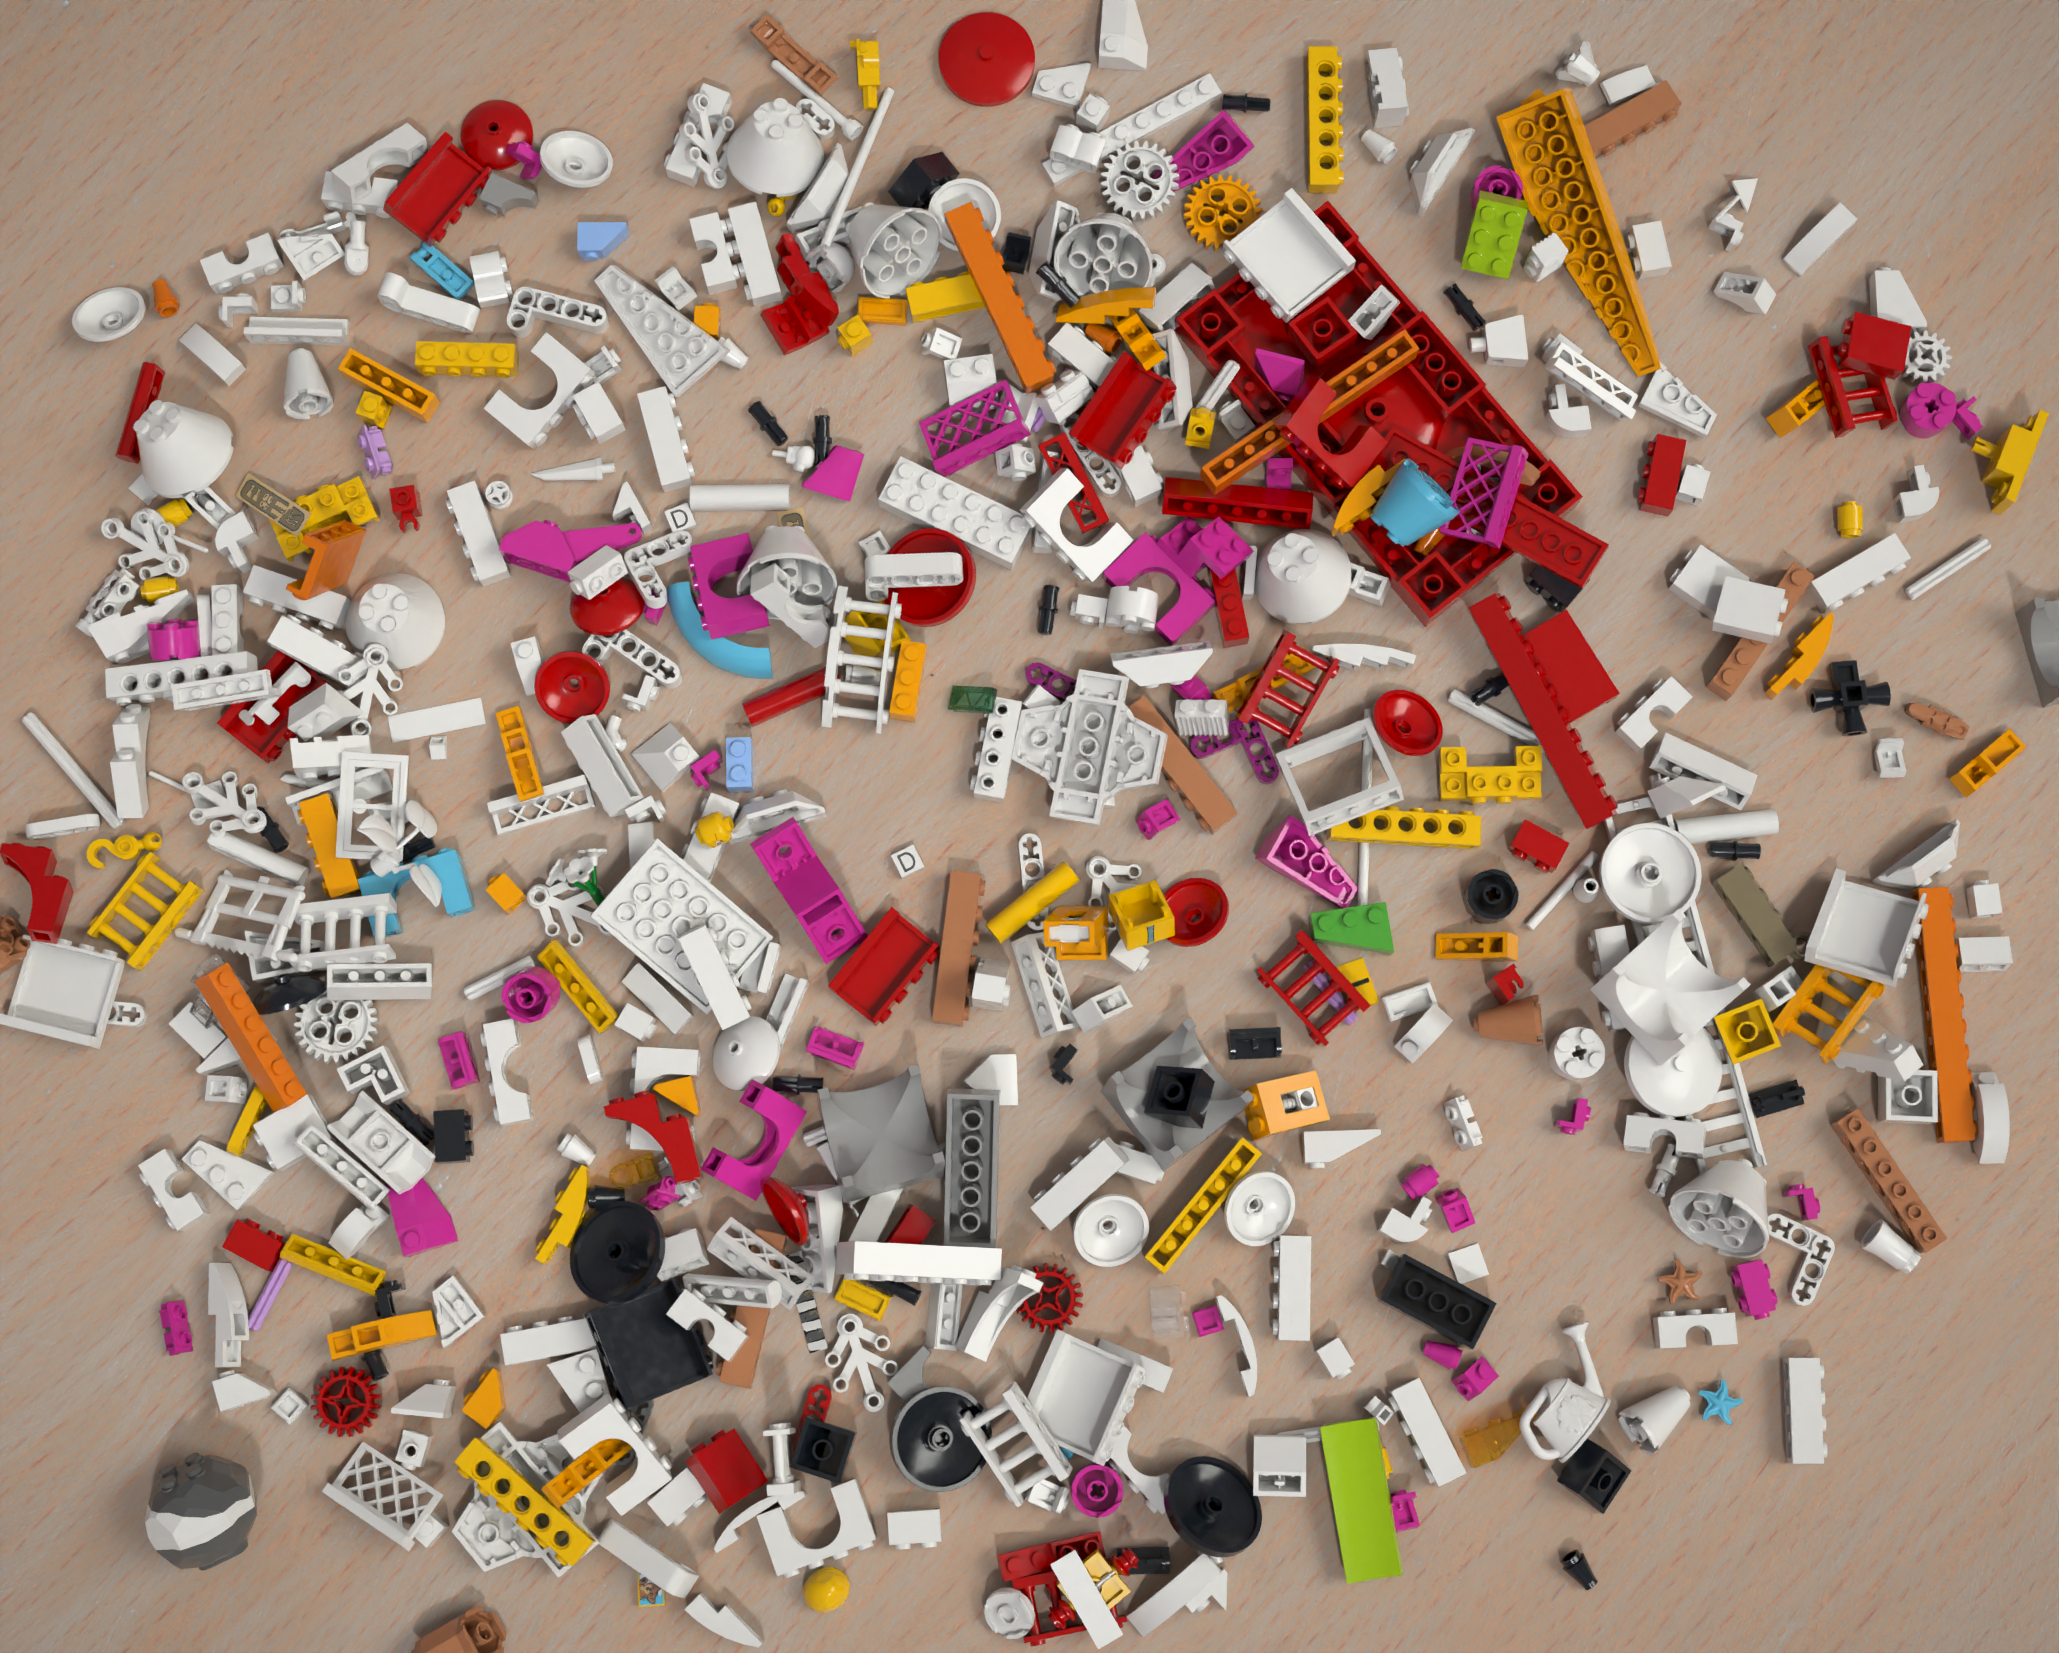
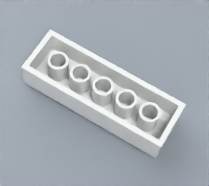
M901 456L878 498L880 508L924 529L936 528L952 533L970 551L1010 570H1013L1033 530L1022 519L1023 514Z
M861 1241L837 1242L836 1274H845V1280L942 1283L949 1285L966 1284L970 1286L991 1285V1281L1001 1280L1002 1249Z

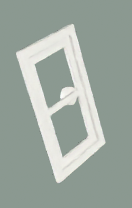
M342 752L335 858L373 860L383 851L378 846L351 845L353 811L356 814H362L367 809L391 810V826L397 845L404 840V807L407 796L409 756ZM355 767L394 769L392 805L367 804L363 799L353 801ZM402 847V848L398 851V853H399L400 856H401V861H403V847Z

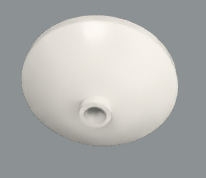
M561 131L550 135L541 145L539 157L543 168L551 177L562 184L576 188L593 187L603 183L611 174L613 167L612 155L608 148L593 136L577 131Z
M961 178L945 183L934 193L928 208V212L934 215L941 225L942 240L939 239V243L956 252H959L945 223L944 213L972 202L975 209H980L984 221L981 223L985 230H990L993 238L1000 226L1001 209L996 196L986 185L973 179Z
M115 287L105 289L89 296L76 308L72 317V325L75 332L85 340L93 342L113 341L129 334L139 325L145 314V302L137 291L130 288Z
M750 1016L724 1029L713 1051V1069L716 1077L724 1086L735 1091H745L752 1079L763 1084L770 1077L780 1055V1041L775 1028L762 1018Z
M1257 1171L1243 1177L1232 1188L1225 1203L1224 1218L1230 1234L1241 1243L1249 1246H1262L1276 1240L1288 1228L1294 1215L1295 1196L1292 1187L1283 1177L1271 1171Z
M1107 1194L1090 1201L1079 1212L1073 1227L1074 1243L1081 1256L1088 1262L1102 1267L1118 1266L1134 1258L1144 1247L1149 1234V1222L1144 1209L1133 1198L1122 1194ZM1110 1220V1223L1108 1225H1103L1105 1221Z

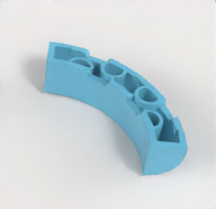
M689 581L672 584L667 587L668 603L674 621L684 639L701 657L724 671L727 670L743 677L773 679L772 657L769 648L743 646L724 637L711 640L709 631L703 630L701 615L696 609Z

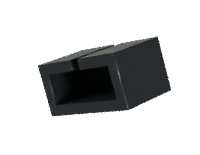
M465 1109L433 1111L435 1163L470 1162V1156H474V1143L469 1140L468 1136L469 1130H473L472 1115H469V1112Z

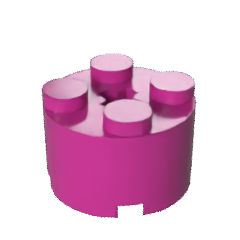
M1497 165L1484 169L1477 177L1471 191L1470 202L1472 209L1475 210L1480 190L1521 200L1523 184L1518 174L1511 169L1508 170Z
M1921 383L1904 399L1899 409V418L1906 427L1905 430L1912 436L1922 439L1930 438L1942 432L1951 423L1956 414L1955 394L1937 383Z
M167 619L166 624L163 625L162 622L147 623L151 660L187 659L200 656L201 647L197 619L184 620L183 623L181 619Z
M529 966L518 972L505 983L502 990L501 998L507 1008L508 1015L521 1023H532L545 1017L559 1002V980L541 967Z
M1100 1464L1087 1465L1081 1468L1072 1480V1500L1083 1514L1095 1518L1106 1517L1112 1514L1122 1501V1481L1119 1475L1109 1466H1102ZM1095 1483L1097 1486L1103 1485L1104 1487L1101 1490L1103 1495L1099 1498L1097 1495H1090V1492L1093 1490L1091 1486Z

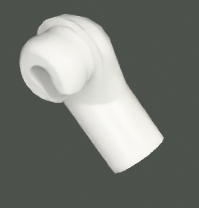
M610 715L605 732L615 749L622 752L627 746L626 740L621 739L618 733L622 719Z

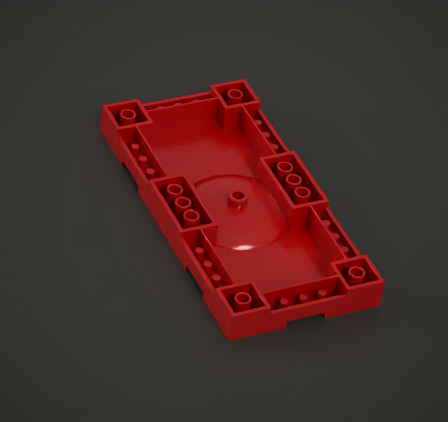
M1329 201L1316 209L1314 213L1356 260L1354 269L1287 323L1282 318L1278 319L1272 313L1271 305L1266 300H1261L1255 293V287L1251 282L1244 281L1239 273L1217 290L1213 289L1176 318V329L1174 331L1214 379L1228 360H1234L1240 365L1239 371L1226 389L1235 400H1240L1242 403L1241 407L1252 418V422L1257 429L1284 412L1288 405L1282 403L1255 371L1256 348L1305 360L1302 385L1308 378H1321L1326 383L1405 329L1419 347L1417 357L1318 424V437L1325 450L1330 453L1340 450L1358 425L1373 427L1383 438L1386 437L1393 426L1443 454L1448 450L1466 446L1468 437L1512 447L1517 445L1522 446L1528 452L1527 461L1540 471V477L1532 486L1519 484L1517 490L1519 496L1560 518H1563L1576 508L1583 497L1551 459L1548 461L1488 392L1485 388L1486 383L1424 311L1420 312L1370 255L1358 241L1359 236ZM1384 285L1401 302L1391 313L1387 320L1388 323L1372 340L1365 339L1356 330V345L1316 372L1288 336V323L1327 296H1329L1345 318L1349 320L1378 287ZM1379 409L1382 415L1374 416L1371 410ZM1293 443L1277 452L1281 458H1293L1292 471L1335 520L1343 502L1352 489H1338L1330 482L1331 478L1326 473L1323 474L1315 469L1313 466L1314 462L1310 458L1299 454L1296 450L1297 446ZM1481 466L1480 473L1484 475L1494 468ZM1367 469V471L1365 472V474L1362 476V478H1363L1368 472H1370L1368 469ZM1496 473V474H1494V475L1491 476V477H1497V478H1499V482H1500V477H1499L1498 473ZM1371 517L1364 521L1361 519L1353 523L1354 527L1347 532L1379 568L1378 572L1380 575L1389 578L1391 588L1425 627L1516 554V552L1503 545L1498 549L1490 547L1488 544L1445 535L1428 555L1424 557L1413 550L1417 541L1404 547L1399 543L1395 544L1386 534L1389 530L1382 525H1377ZM1452 519L1448 529L1457 530L1464 526V524L1456 519Z

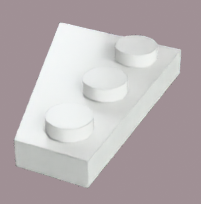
M1660 362L1661 369L1655 371L1638 407L1705 439L1717 414L1697 395H1692L1683 386V382L1677 377L1674 378L1666 370L1667 367Z
M201 1140L182 1158L190 1168L238 1211L275 1173Z

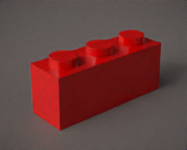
M1657 434L1653 441H1649L1646 455L1650 456L1649 462L1644 465L1641 478L1645 479L1644 488L1640 487L1637 496V502H1641L1640 511L1669 516L1673 511L1687 440Z
M1236 568L1222 579L1210 570L1209 581L1211 591L1214 594V606L1223 648L1248 644L1250 637Z

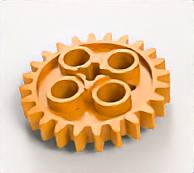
M1219 174L1218 181H1214L1212 176H1210L1209 184L1201 180L1200 189L1193 187L1192 193L1194 195L1188 194L1187 201L1189 203L1184 205V210L1187 212L1184 213L1183 219L1188 220L1185 228L1192 229L1190 232L1191 238L1198 236L1197 245L1203 241L1206 242L1205 250L1212 245L1214 246V252L1217 253L1219 247H1223L1225 240L1230 242L1260 218L1259 215H1262L1263 208L1258 207L1261 200L1254 199L1256 190L1248 192L1250 184L1247 183L1242 187L1240 185L1241 178L1237 179L1236 182H1232V175H1229L1227 181H1224L1222 175ZM1219 195L1223 200L1216 202L1211 197ZM1241 205L1245 208V211L1237 212L1233 207ZM1223 211L1227 213V214H1224V216H1220V215H1219V214H1222ZM1210 216L1213 221L1206 223L1201 220V217ZM1231 226L1235 231L1227 233L1223 230V227Z

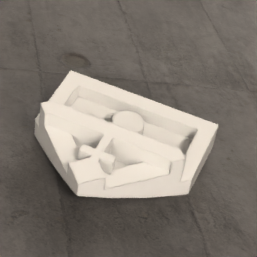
M1016 1054L989 1055L981 1060V1063L963 1080V1083L971 1089L1001 1090L1000 1106H1017Z

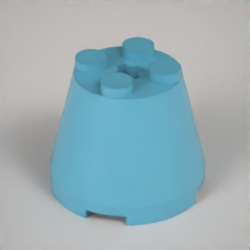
M1409 458L1400 464L1375 505L1373 513L1370 515L1377 525H1382L1389 530L1386 534L1395 544L1399 543L1403 547L1412 544L1451 521L1460 513L1457 507L1451 506L1454 501L1439 484L1422 470L1419 471V466Z

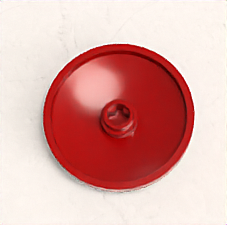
M994 12L975 13L956 22L945 34L939 50L940 73L948 89L962 101L981 107L999 106L1019 96L1031 81L1035 68L1034 46L1026 30L1012 18Z
M936 528L916 530L901 538L888 552V554L954 552L962 556L963 582L958 585L888 588V597L884 602L887 605H891L893 592L898 593L897 603L902 604L900 616L902 621L918 627L941 625L957 616L969 602L976 584V565L968 547L952 533Z

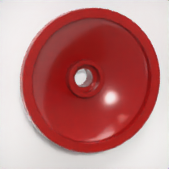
M490 100L477 105L465 117L460 132L461 144L466 155L486 169L489 166L492 170H505L520 163V161L505 153L508 144L523 141L532 146L534 136L533 127L527 114L516 104L505 100ZM498 126L496 131L490 130L491 127Z
M621 577L590 600L580 594H574L570 602V614L575 625L582 631L593 635H612L622 632L636 623L643 613L645 601L634 582L628 578Z
M563 651L552 655L541 665L535 678L534 689L539 705L550 717L563 723L572 724L581 716L592 714L598 716L602 712L610 696V681L604 667L592 656L579 651ZM576 679L579 684L576 686L572 685L570 680Z
M1392 690L1383 694L1375 703L1372 712L1375 729L1382 740L1394 750L1409 756H1423L1431 753L1441 742L1443 735L1441 719L1434 707L1423 697L1406 690Z
M1186 879L1176 883L1163 894L1174 916L1175 936L1166 938V940L1174 945L1193 947L1206 943L1222 930L1228 919V898L1223 889L1209 879Z
M768 1176L760 1181L761 1190L773 1217L794 1244L803 1246L807 1243L809 1237V1218L805 1209L808 1205L801 1193L796 1194L789 1185L776 1178Z

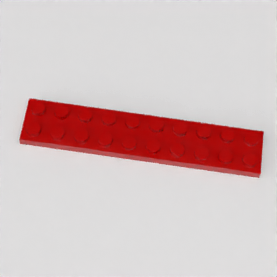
M1392 426L1384 438L1387 443L1368 470L1371 471L1377 465H1380L1384 472H1386L1403 459L1409 458L1419 466V471L1422 470L1433 478L1450 496L1460 463ZM1472 469L1465 472L1463 477L1466 485L1479 478L1476 471ZM1488 478L1485 480L1490 490L1499 485ZM1482 482L1469 489L1474 499L1487 492ZM1467 492L1459 495L1456 500L1459 509L1471 502ZM1516 494L1501 545L1581 589L1584 588L1609 548V544L1518 494ZM1490 497L1478 503L1483 514L1492 509L1493 501ZM1475 506L1462 513L1467 523L1480 516ZM1459 515L1454 518L1463 523ZM1482 520L1471 528L1484 535L1486 525Z

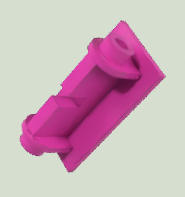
M666 1176L661 1182L659 1181L655 1185H651L647 1190L646 1196L641 1198L638 1203L645 1204L646 1208L659 1211L681 1197V1195L675 1194V1179L671 1176Z
M184 1300L162 1304L161 1310H159L162 1328H171V1332L164 1333L166 1352L169 1351L170 1356L192 1352V1336L189 1330L188 1313Z

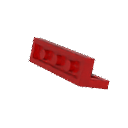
M1065 432L1039 444L1038 448L1052 475L1059 470L1060 465L1066 466L1084 486L1080 490L1084 498L1082 504L1072 500L1067 503L1082 534L1096 527L1101 528L1107 525L1109 518ZM1056 444L1061 453L1060 460L1050 457L1045 448ZM1053 462L1058 464L1057 469L1055 468ZM1075 506L1080 507L1079 513ZM1082 510H1089L1095 522L1085 526L1080 517Z

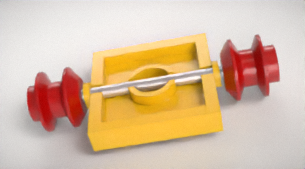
M1122 1547V1555L1119 1557L1112 1555V1566L1097 1549L1082 1561L1109 1610L1131 1592L1130 1588L1119 1576L1120 1573L1129 1577L1128 1570L1131 1567L1139 1568L1136 1564L1139 1562V1558L1130 1548L1126 1551ZM1060 1581L1056 1582L1058 1588L1069 1599ZM1059 1599V1607L1056 1609L1049 1607L1051 1613L1048 1617L1057 1628L1062 1626L1066 1629L1065 1622L1068 1619L1076 1620V1609L1070 1599L1068 1602Z

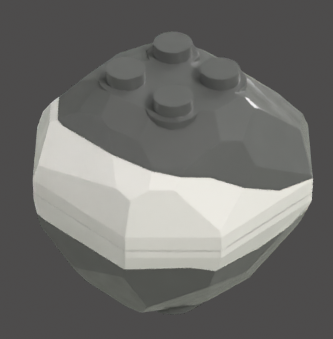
M193 1453L186 1457L184 1464L178 1467L171 1464L161 1469V1476L151 1489L146 1508L145 1524L148 1538L158 1554L180 1569L199 1568V1570L203 1571L245 1551L248 1547L247 1536L257 1516V1504L251 1477L244 1466L219 1456H202L199 1453Z

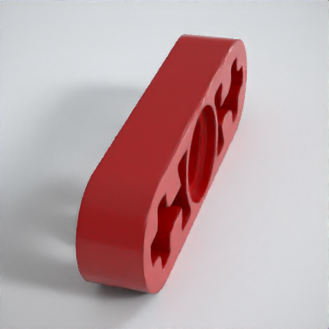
M815 1385L808 1393L793 1442V1452H795L805 1418L809 1414H816L820 1421L825 1422L832 1400V1393L825 1385ZM820 1389H823L824 1395L827 1396V1400H822L819 1408H824L823 1414L817 1410H808L809 1404L815 1406L816 1398L813 1397V1393L819 1392Z

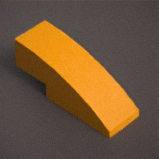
M2009 728L1949 780L1967 798L2005 767L2026 746Z

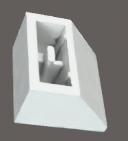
M1254 1434L1253 1496L1306 1497L1305 1435Z

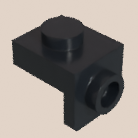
M1008 232L1002 256L1004 271L1024 274L1030 252L1031 237Z
M1071 1044L1067 1048L1063 1045L1053 1056L1056 1061L1050 1068L1054 1072L1051 1076L1062 1085L1065 1082L1071 1085L1074 1080L1063 1071L1078 1052Z
M397 1280L383 1283L382 1289L375 1290L378 1301L374 1305L378 1317L385 1319L397 1316L392 1293L406 1290L405 1284H398Z

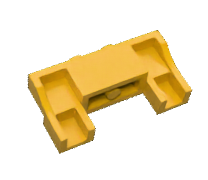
M359 476L338 486L335 484L323 485L317 489V492L309 496L302 495L297 497L294 503L311 513L298 537L269 519L280 547L289 562L294 561L293 557L302 552L307 554L312 552L310 547L302 544L306 533L349 517L352 523L359 527L371 520L375 522L380 521L364 483Z
M1516 746L1514 748L1515 766L1467 767L1466 747H1441L1439 749V801H1471V804L1481 805L1486 804L1488 800H1496V804L1512 803L1511 800H1540L1542 797L1541 746Z

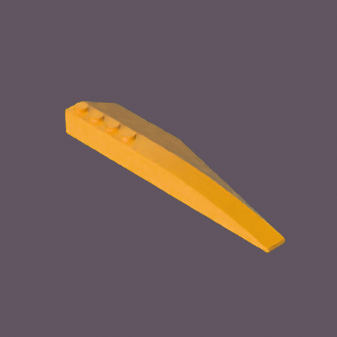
M1563 88L1496 116L1514 170L1522 181V193L1525 201H1528V210L1540 224L1541 230L1547 237L1548 235L1551 236L1552 233H1556L1568 249V254L1564 259L1566 268L1587 300L1595 308L1594 311L1608 328L1611 337L1618 343L1621 352L1636 375L1640 377L1661 369L1659 355L1635 274L1572 90Z

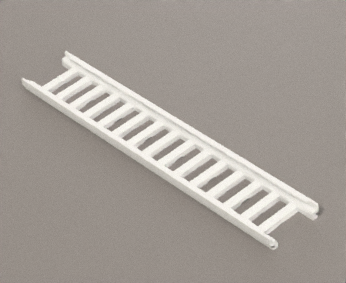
M1660 773L1648 777L1651 789L1657 787L1655 782L1662 779ZM1646 797L1617 804L1618 808L1615 810L1618 813L1617 815L1654 807L1651 798ZM1672 814L1659 818L1660 820L1648 822L1665 825L1676 830ZM1612 817L1604 821L1609 841L1626 829L1616 830ZM1694 900L1692 905L1685 911L1686 917L1682 922V928L1689 927L1693 940L1686 942L1691 952L1696 951L1698 961L1715 974ZM1631 920L1637 945L1644 941L1645 937H1648L1661 924L1642 927L1641 923ZM1722 1009L1717 1015L1725 1012V1009ZM1712 1018L1704 1027L1716 1025L1714 1018ZM1718 1028L1719 1039L1714 1041L1718 1049L1723 1050L1726 1064H1722V1075L1729 1074L1733 1088L1717 1092L1709 1104L1736 1098L1739 1113L1701 1123H1705L1706 1132L1742 1123L1746 1138L1704 1148L1703 1159H1695L1699 1176L1707 1171L1705 1158L1747 1148L1750 1150L1754 1168L1767 1165L1740 1064H1732ZM1693 1115L1684 1116V1120L1686 1118H1693Z

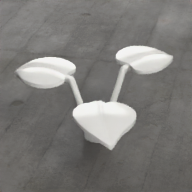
M413 800L407 802L404 807L405 814L416 828L398 845L396 838L393 836V828L386 819L377 814L365 818L358 826L357 831L368 836L383 850L382 853L370 862L374 873L379 877H384L391 871L396 874L399 871L410 869L409 873L412 880L436 908L440 903L442 886L438 876L425 864L417 866V864L411 863L399 866L401 856L398 853L419 831L427 838L435 836L437 824L434 817L418 802Z

